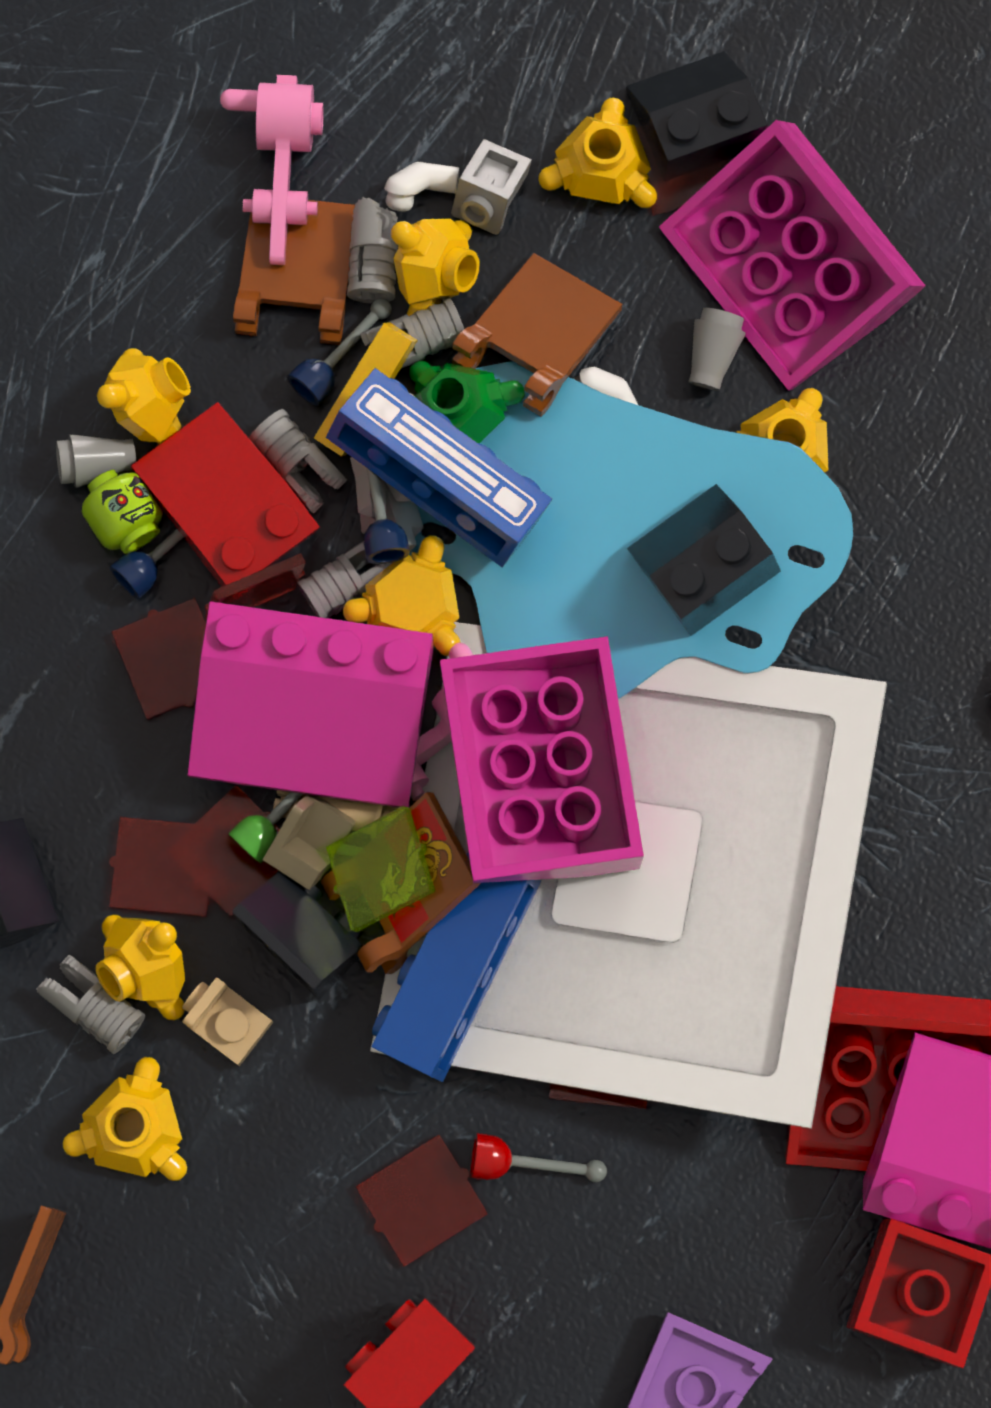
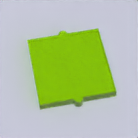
M402 806L326 847L337 883L334 886V892L341 896L351 931L358 932L436 892L424 856L427 852V846L420 843L409 807Z

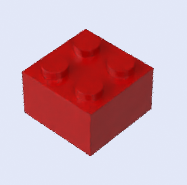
M892 1218L882 1220L846 1328L946 1365L964 1368L991 1287V1255Z
M426 1298L418 1306L411 1299H408L385 1323L393 1333L381 1346L377 1348L369 1341L345 1366L352 1376L344 1386L366 1408H420L475 1349V1346Z

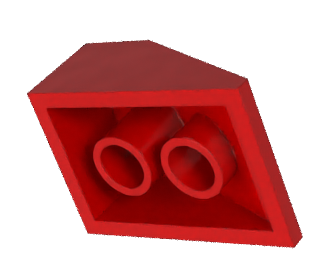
M218 402L131 465L132 470L139 475L161 505L163 511L228 597L284 557L320 528L286 481Z

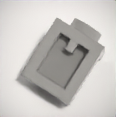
M483 139L459 178L451 214L490 233L499 234L504 225L508 207L528 175L532 159Z

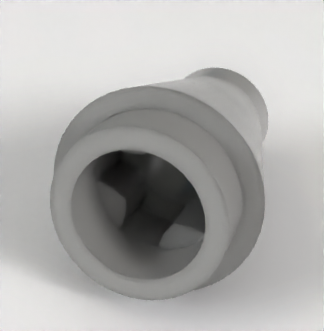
M703 308L700 319L694 320L690 384L709 390L720 391L722 380L746 335L742 331L743 317L719 309Z
M69 434V440L56 441V457L60 483H74L75 488L89 484L96 477L109 470H115L117 474L133 471L131 465L136 462L133 439L118 440Z

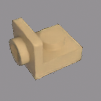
M218 977L215 978L210 986L201 982L182 1007L188 1012L182 1022L238 1066L242 1064L273 1023L270 1018L230 989Z

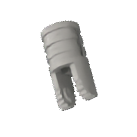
M362 197L355 204L352 215L353 221L349 250L351 256L349 257L350 271L348 272L349 285L347 287V296L352 300L363 303H372L378 298L386 299L390 302L395 299L396 289L394 285L396 284V273L393 258L398 250V245L391 238V229L397 223L398 217L390 209L379 207V203L369 197L367 199Z
M450 297L441 300L442 303L433 304L425 310L416 311L413 315L408 316L406 314L389 321L418 340L401 369L412 365L416 361L424 360L427 355H433L438 353L439 350L451 348L456 337L464 330L461 318ZM382 325L360 333L365 346L372 343Z
M284 409L270 415L249 437L252 443L286 481L296 496L313 513L324 502L319 492L300 473L302 470L310 465L319 474L321 479L334 489H339L347 481L344 475L315 443H311L309 437L299 430V426L289 419V414Z
M363 541L338 556L332 563L329 562L324 565V568L311 573L308 578L299 580L297 585L316 617L329 619V617L342 612L347 601L363 598L362 593L366 592L365 585L391 563L376 565L363 574L358 575L357 570L369 563L366 559Z
M68 955L61 962L60 969L65 978L85 994L81 1000L51 978H46L36 990L40 996L76 1025H81L84 1031L92 1034L99 1043L107 1046V1050L112 1054H116L137 1032L145 1019V1014L139 1009L133 1008V1005L127 1000L118 1002L112 999L103 989L97 975L73 956Z

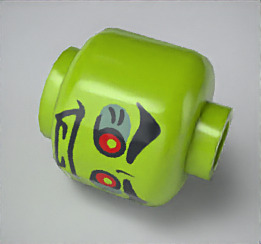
M109 470L89 483L87 488L90 494L83 502L81 512L105 548L110 550L121 549L125 554L134 552L151 542L160 533L158 524L162 519L163 509L138 474L131 472L118 475L115 470Z

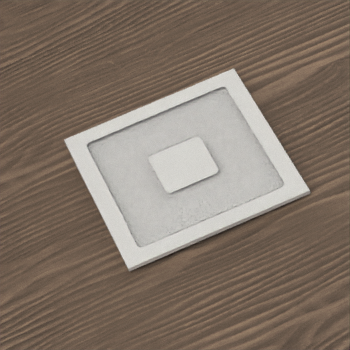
M454 622L456 625L454 632L460 638L461 643L466 644L470 648L473 655L487 653L480 625ZM684 657L667 664L625 696L618 699L644 854L641 867L637 870L589 877L540 879L542 881L451 1066L812 1129L887 683L770 666L760 672L743 673L697 657ZM436 714L434 727L441 721L438 714ZM451 741L427 760L425 774L429 782L422 789L425 793L431 792L435 794L467 854L468 846ZM426 935L408 950L407 958L411 954L417 955ZM401 968L393 974H385L378 1014L385 1005L392 1006L401 988L397 984ZM373 1035L372 1044H373V1042H374V1040H375V1038H376V1036H374V1035ZM371 1047V1050H370L371 1052H373V1053H378V1054H384V1053H382V1052H380V1051H378V1050H376V1049H374V1048Z

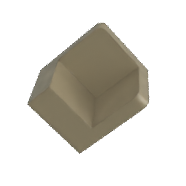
M306 795L290 811L263 860L310 890L329 871L353 830L355 821L320 797Z

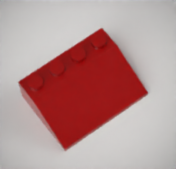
M836 986L812 1129L788 1125L786 1164L866 1171L914 1033L991 1055V1000Z

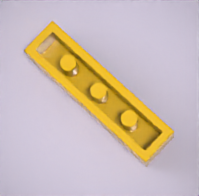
M390 322L383 323L314 436V439L340 456L347 455L346 452L326 438L338 411L374 368L388 378L395 379L418 340Z

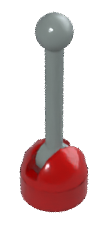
M480 1133L475 1135L470 1176L474 1179H498L511 1166L585 1175L591 1182H600L607 1174V1168L600 1160H592L587 1164L512 1155L508 1145L499 1137Z

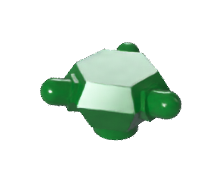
M416 361L409 369V376L416 384L414 390L417 393L414 397L433 411L444 414L453 426L476 443H481L505 419L503 411H507V406L520 403L525 396L524 387L520 382L515 380L500 382V378L495 379L494 373L451 363H446L441 368L439 365L431 366L426 361Z

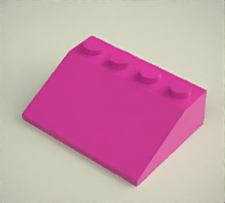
M775 120L659 226L664 235L722 308L727 312L744 318L742 331L746 333L745 337L788 391L796 388L884 323L925 287V284L795 123Z
M210 601L200 660L188 777L409 809L433 654V634Z
M608 636L440 660L473 883L578 878L640 869L644 854Z
M914 1033L863 1179V1210L991 1249V1055Z

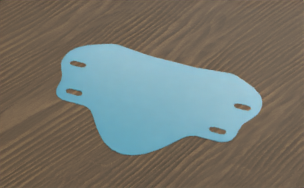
M514 361L476 368L494 373L495 379L500 378V382L515 380L520 382L523 387H525L529 378L534 374ZM570 377L564 381L552 405L542 417L523 407V401L529 396V393L526 391L524 399L520 403L507 406V411H503L505 419L480 444L490 448L499 460L518 474L532 479L540 487L541 491L552 498V501L503 568L457 534L453 543L449 545L444 544L445 549L441 559L442 562L446 563V568L451 569L453 574L461 576L472 588L487 653L608 636L618 699L678 658L697 657L743 673L760 672L769 668L776 661L802 612L838 580L846 565L853 540L852 514L834 482L800 447L790 442L712 429L603 394ZM717 484L743 512L771 549L781 572L690 636L627 548ZM418 506L423 525L432 522L446 527ZM421 531L415 536L417 545L410 551L409 555L412 554V551L418 553L420 544L425 538ZM794 545H800L818 551L825 558L824 564L819 568H812L789 559L788 550ZM733 625L757 632L762 637V643L759 647L751 649L730 642L725 636L726 630Z

